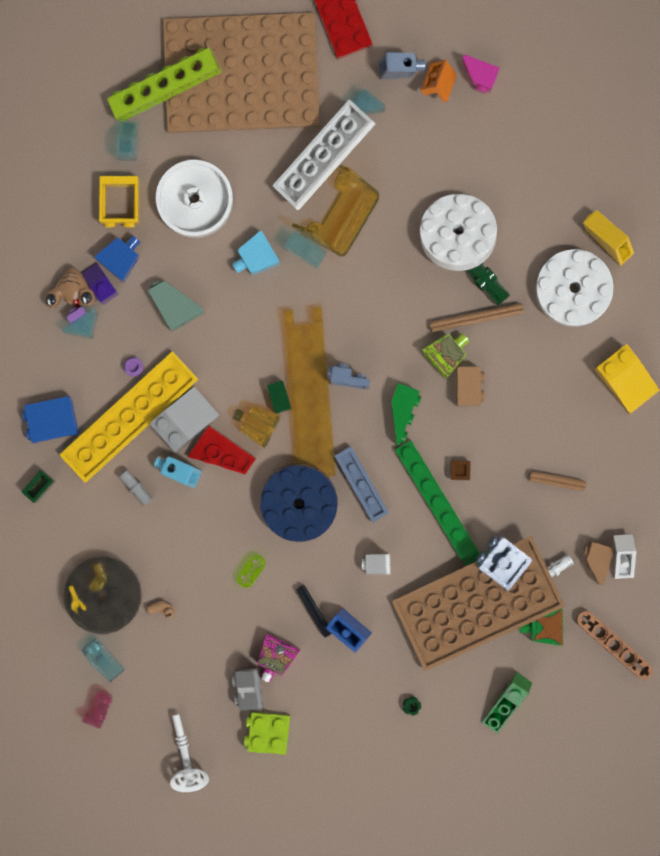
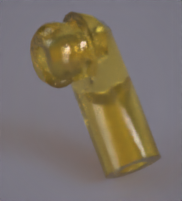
M102 562L93 565L96 576L89 584V588L93 592L103 589L107 581Z

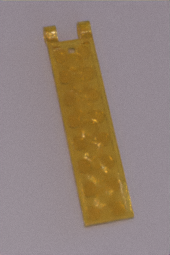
M312 307L313 324L294 326L293 309H285L283 312L296 464L312 465L322 470L328 477L336 476L322 307ZM306 330L307 335H302V331Z

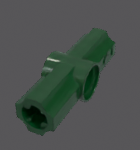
M483 263L466 270L472 276L478 288L483 292L485 291L497 306L510 296L509 292L498 281L495 273Z

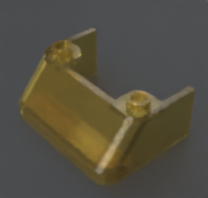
M340 164L336 168L339 173L334 182L335 188L340 193L322 223L313 221L306 228L293 223L292 227L314 243L337 256L343 257L349 252L378 203L379 192L354 170Z

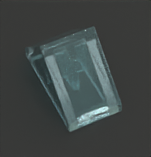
M364 88L352 101L365 114L385 112V104Z
M95 308L91 309L63 328V332L67 335L93 339L98 312Z

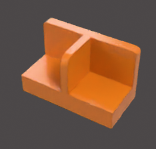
M446 59L430 63L420 89L423 95L437 93L443 102H448L457 74Z

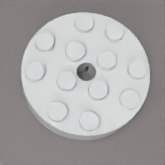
M187 160L172 166L162 176L156 191V205L162 220L172 231L184 237L201 238L215 233L226 223L233 207V194L227 177L215 165L202 160ZM192 195L200 197L196 203H191L189 199Z
M465 194L444 196L432 203L422 217L420 224L422 248L429 259L442 268L463 271L477 267L491 255L496 244L497 224L495 217L484 202L473 196ZM460 230H461V232H463L462 234H459V235L454 233V232L460 231Z
M578 249L562 251L551 257L541 268L535 285L536 299L543 313L553 322L566 327L585 326L598 319L610 305L613 296V279L606 264L596 255ZM577 283L578 293L570 291L569 287L571 284Z

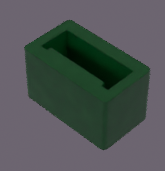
M279 381L267 385L275 414L292 410L284 382Z
M40 470L22 490V493L33 503H37L56 481L45 471Z

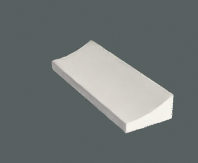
M349 99L273 184V187L299 211L376 123Z

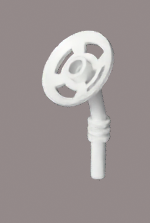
M174 714L172 718L177 735L175 739L178 740L176 743L179 744L177 747L181 752L184 770L172 776L170 785L179 792L197 791L208 784L209 776L202 770L192 769L187 748L189 744L186 743L188 739H185L187 735H184L180 714Z

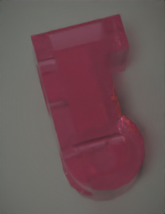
M103 690L95 695L91 714L86 713L82 722L99 729L102 727L112 703V695L108 691Z

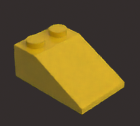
M627 344L594 369L629 414L659 391V388L639 358Z

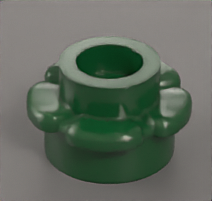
M413 696L409 699L406 698L403 701V711L407 715H417L419 710H421V702Z

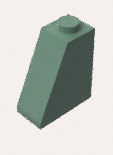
M159 280L150 285L151 289L148 291L172 332L205 314L202 307L166 281L161 282Z

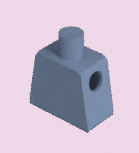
M386 52L379 60L380 80L411 78L416 71H425V60H416L415 53Z

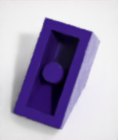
M98 263L82 273L86 282L103 305L119 295Z

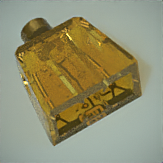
M252 406L248 413L237 409L233 416L234 420L242 423L239 431L264 449L281 418L279 414Z

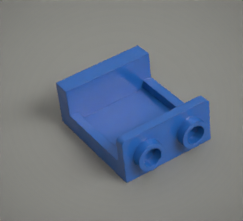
M67 396L24 405L25 410L22 411L24 422L28 423L29 429H26L28 441L31 440V443L36 444L42 441L79 435L72 397Z

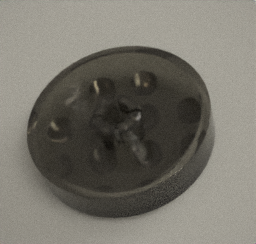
M95 557L82 562L71 572L64 588V603L70 618L80 628L95 634H110L123 629L136 617L142 603V586L135 571L125 562L112 557ZM70 586L74 587L78 599L85 604V611L79 606L77 614L71 608L73 598L69 590ZM105 590L108 593V598L105 601L99 598V591Z

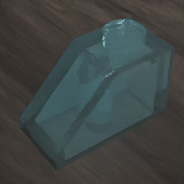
M294 230L284 246L285 251L318 269L327 253L314 242Z
M96 637L81 649L88 662L109 682L113 681L125 670L107 647Z

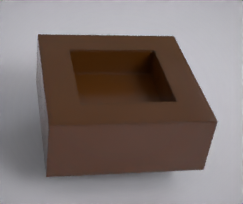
M451 460L450 480H470L471 461Z

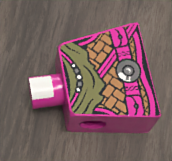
M267 633L258 661V665L264 667L260 678L270 683L275 673L283 676L298 655L300 649Z

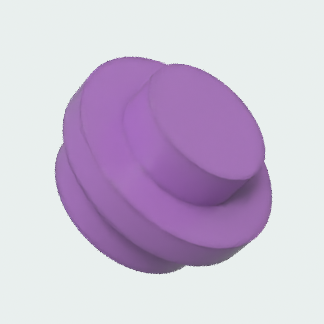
M131 357L124 363V370L129 376H138L143 371V363L140 359Z

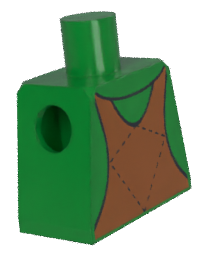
M558 609L520 627L519 633H530V640L533 642L563 646V609Z

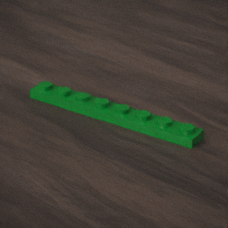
M410 440L395 449V452L464 566L466 567L476 562V558L479 555L478 549L413 442Z

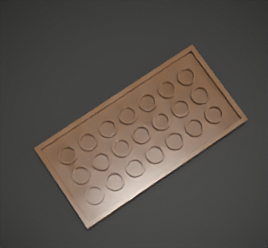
M532 536L513 544L530 557L532 561L509 591L475 565L476 561L392 601L424 671L565 607Z

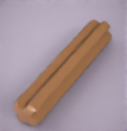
M534 471L530 473L529 477L531 482L577 491H585L586 488L585 481Z

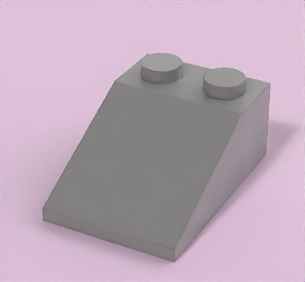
M193 387L156 417L150 425L171 449L178 453L220 415L199 391Z

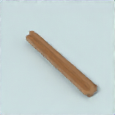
M521 303L432 321L430 328L432 332L519 315L524 313V309Z

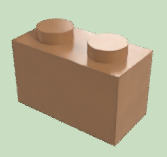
M481 367L456 368L457 406H480L481 402H484V390H481V383H484V371H481Z

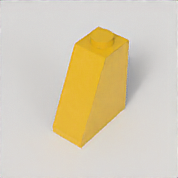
M598 210L585 218L583 222L585 230L620 266L634 254L629 237Z

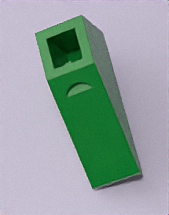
M400 383L397 384L391 400L395 439L398 446L401 442H405L408 435L405 429L407 424H412L415 414H412L414 406L418 407L421 396H419L420 391Z
M516 672L483 719L482 724L498 734L529 694L532 682Z

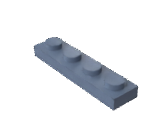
M352 447L335 455L337 462L372 523L389 514Z

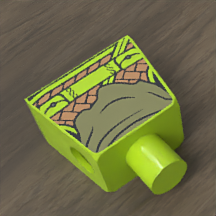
M463 333L455 340L448 334L424 348L422 353L446 379L465 357L466 353L462 348L470 341Z

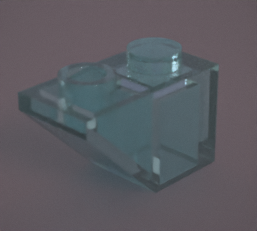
M119 122L116 141V157L118 160L137 161L139 123Z

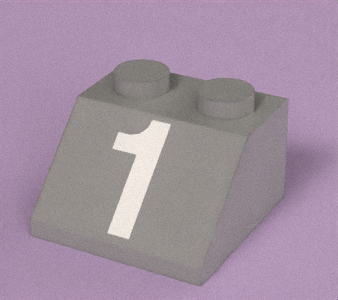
M259 667L236 670L235 675H232L233 687H237L238 693L234 695L235 705L239 706L240 710L262 709L263 699Z

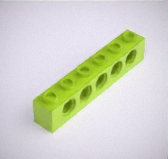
M201 48L196 51L195 55L183 57L179 60V63L167 65L162 68L161 72L149 74L145 77V80L133 82L128 86L129 88L123 91H115L107 100L115 118L122 123L222 73V70L214 52L210 48ZM201 63V68L195 71V65ZM181 71H184L183 78L178 79V74ZM167 80V85L161 88V82ZM150 88V94L144 96V91ZM133 96V102L127 105L128 98Z

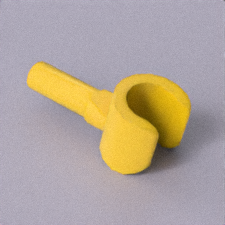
M70 586L69 590L73 598L71 608L77 614L79 606L85 611V604L78 599L74 587Z

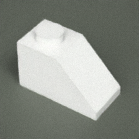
M633 534L614 535V578H634L636 547Z
M365 555V559H362V570H366V574H390V555Z

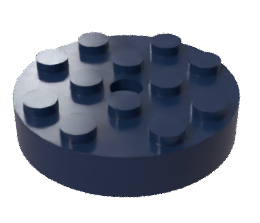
M302 463L290 464L274 472L263 488L260 501L261 513L267 526L279 537L293 542L313 540L325 533L335 519L338 506L336 488L331 479L317 467ZM301 498L305 504L299 508V506L294 504L295 499Z

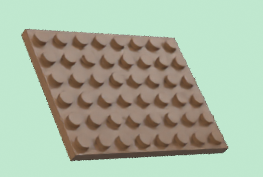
M315 13L163 19L165 66L175 65L179 63L181 58L191 57L201 48H210L214 52L222 70V73L166 100L168 133L320 127ZM201 63L195 65V71L201 68ZM181 71L178 74V79L183 78L184 71Z

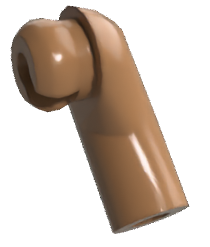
M163 600L146 606L149 615L160 612L166 618H172L175 614L174 607Z

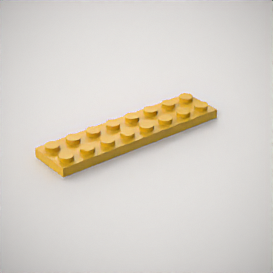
M172 351L59 455L82 481L87 483L199 379Z

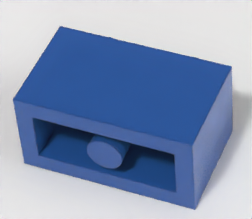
M341 609L326 627L329 632L354 653L361 648L372 634L369 629L345 609Z

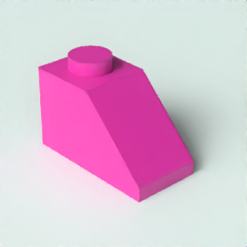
M464 54L462 64L472 86L476 87L478 92L490 93L500 68Z

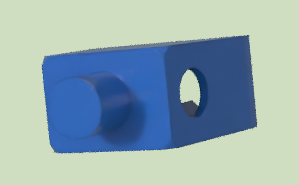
M133 235L125 243L120 238H116L94 258L124 283L140 258L134 250L141 242Z

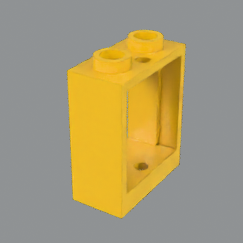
M100 176L99 222L105 228H115L116 225H123L124 228H134L135 225H140V179L138 176ZM107 187H134V218H106Z

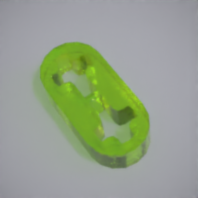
M252 556L237 577V582L241 587L248 588L252 586L264 570L266 562L262 556ZM261 559L260 564L262 567H257L253 572L251 570L254 565L252 560ZM250 571L252 573L249 577L250 584H242L243 579L241 576H246Z

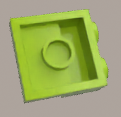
M252 711L251 716H247L246 727L250 728L249 735H245L244 747H248L247 752L286 755L290 715Z

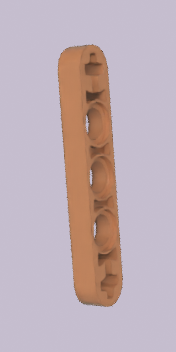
M582 611L577 615V624L634 675L643 680L649 679L652 676V666L597 617L588 611ZM582 615H589L590 617L588 620L592 624H594L595 621L597 622V624H595L592 627L591 631L588 630V628L591 627L590 625H588L587 623H581L583 621L581 618ZM598 627L605 629V635L602 638H598L595 635V630ZM612 640H618L620 643L618 650L613 651L610 649L609 643ZM628 652L634 655L632 663L624 661V655ZM638 659L641 660V662L638 663L641 667H648L646 669V671L648 672L647 675H640L641 671L636 666L634 670L632 669V667L637 664Z

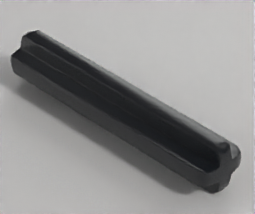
M302 585L297 588L296 591L322 636L324 638L330 636L332 633L326 629L328 623L306 586Z

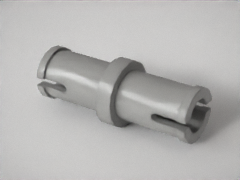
M129 470L119 477L130 489L129 492L133 493L143 506L153 499L142 487L143 484L138 482Z

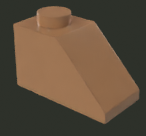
M590 542L589 545L586 544L583 551L585 562L596 583L604 586L614 548Z

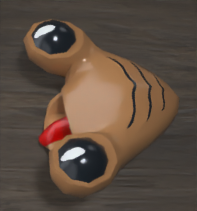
M74 267L68 269L63 274L56 286L46 294L44 299L45 305L49 308H56L60 304L61 298H64L68 304L78 306L79 308L81 305L91 306L96 300L95 293L88 286L82 273Z

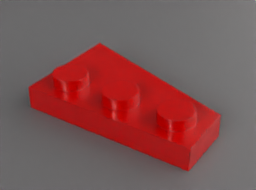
M210 425L188 455V458L217 465L241 474H246L257 459Z

